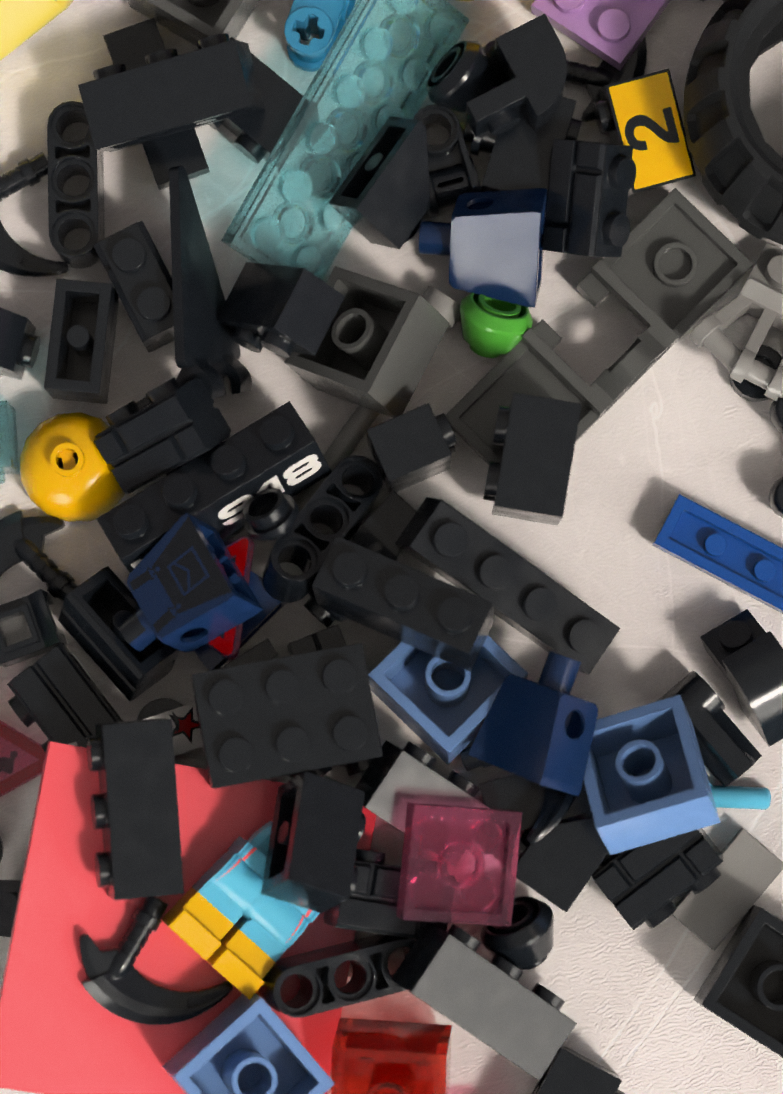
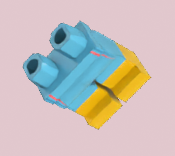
M272 821L267 822L254 832L248 840L239 836L228 848L229 850L208 869L161 919L249 1000L264 983L262 979L278 959L301 936L308 924L313 922L320 914L319 912L261 894Z

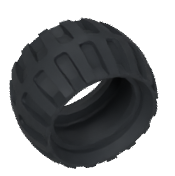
M726 0L704 29L690 61L684 89V129L689 152L700 171L702 183L716 204L724 205L740 222L739 226L749 234L760 240L764 237L783 245V158L764 140L750 107V69L761 54L783 41V0Z

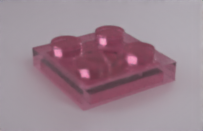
M407 802L396 917L410 921L511 926L522 812L506 809Z

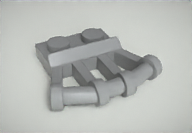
M766 242L739 296L716 314H712L700 322L691 332L689 338L699 348L705 346L731 373L729 378L739 383H742L745 379L765 389L764 395L777 401L779 397L783 398V358L776 370L755 360L770 327L773 326L783 331V250ZM745 313H748L759 320L741 352L722 331Z

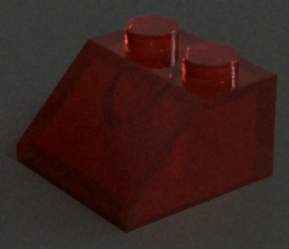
M340 1018L332 1045L331 1079L335 1084L331 1087V1094H449L452 1025Z

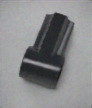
M691 671L658 701L681 695L693 723L704 765L723 787H726L752 767L762 755L723 711L725 705L714 690L699 674Z

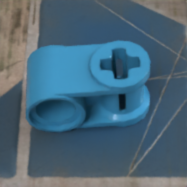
M356 0L293 1L285 22L284 34L289 58L296 67L303 71L314 72L322 70L330 64L345 23L352 14ZM311 34L319 35V38H312L309 45L301 44V40L307 41Z

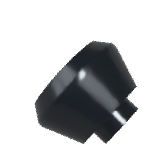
M478 41L458 42L436 64L426 84L429 100L432 103L465 113L466 102L497 87L493 83L496 77V70L483 46Z
M516 897L496 906L486 916L480 932L481 941L484 947L493 955L495 953L517 968L522 970L533 969L546 960L553 947V912L548 904L533 897Z

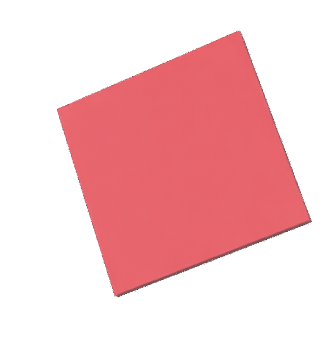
M48 741L0 990V1088L39 1094H185L162 1066L240 997L242 993L232 985V991L225 998L196 1017L173 1024L151 1025L133 1022L113 1014L102 1007L85 990L81 982L87 979L88 976L81 958L80 936L87 934L99 950L118 948L119 943L123 941L122 939L126 931L132 925L131 923L134 920L132 915L137 907L140 908L146 897L113 900L107 896L106 887H98L95 874V853L104 852L102 829L93 828L91 795L100 794L98 771L89 770L86 747ZM175 763L184 894L155 896L168 904L161 919L208 869L229 850L228 848L239 836L248 840L254 832L267 822H273L278 787L284 783L262 779L212 789L207 769ZM363 807L362 813L365 815L366 824L357 848L370 850L376 815ZM325 912L320 913L313 922L308 924L301 936L279 959L353 941L356 930L335 928L325 924ZM163 921L157 931L153 930L151 935L149 934L146 944L141 948L140 954L136 957V961L133 964L134 969L143 978L169 990L199 991L228 981ZM349 960L341 963L335 972L337 988L347 984L350 967ZM297 974L287 977L282 983L281 998L283 1002L292 1000L298 994L300 980ZM342 1007L299 1018L290 1017L271 1008L330 1077Z

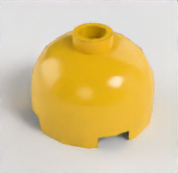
M82 412L57 414L41 422L26 438L20 456L21 482L30 500L50 517L68 522L93 521L112 510L125 495V492H123L111 472L112 465L106 463L94 443L95 436L110 427L102 419Z

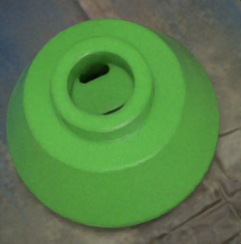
M475 293L468 294L460 303L462 336L469 344L470 349L482 357L497 358L501 354L509 353L533 325V319L528 307Z

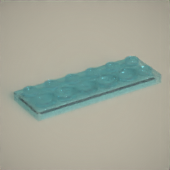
M358 0L221 241L252 263L305 268L323 280L353 227L329 204V201L390 116L413 119L428 95L426 84L432 70L446 52L458 42L469 19L446 0Z

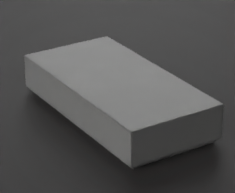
M741 828L721 851L724 862L716 867L721 876L696 895L689 889L677 903V909L672 913L677 920L714 951L783 870V862L744 828Z

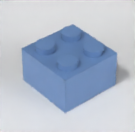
M487 636L471 672L400 642L368 674L371 691L449 765L477 736L505 678L514 674L527 679L528 673L492 638Z
M680 694L597 719L586 766L584 784L596 830L610 855L721 823L693 723Z
M256 993L250 1000L244 994L238 997L162 1066L185 1094H325L335 1084L263 998Z

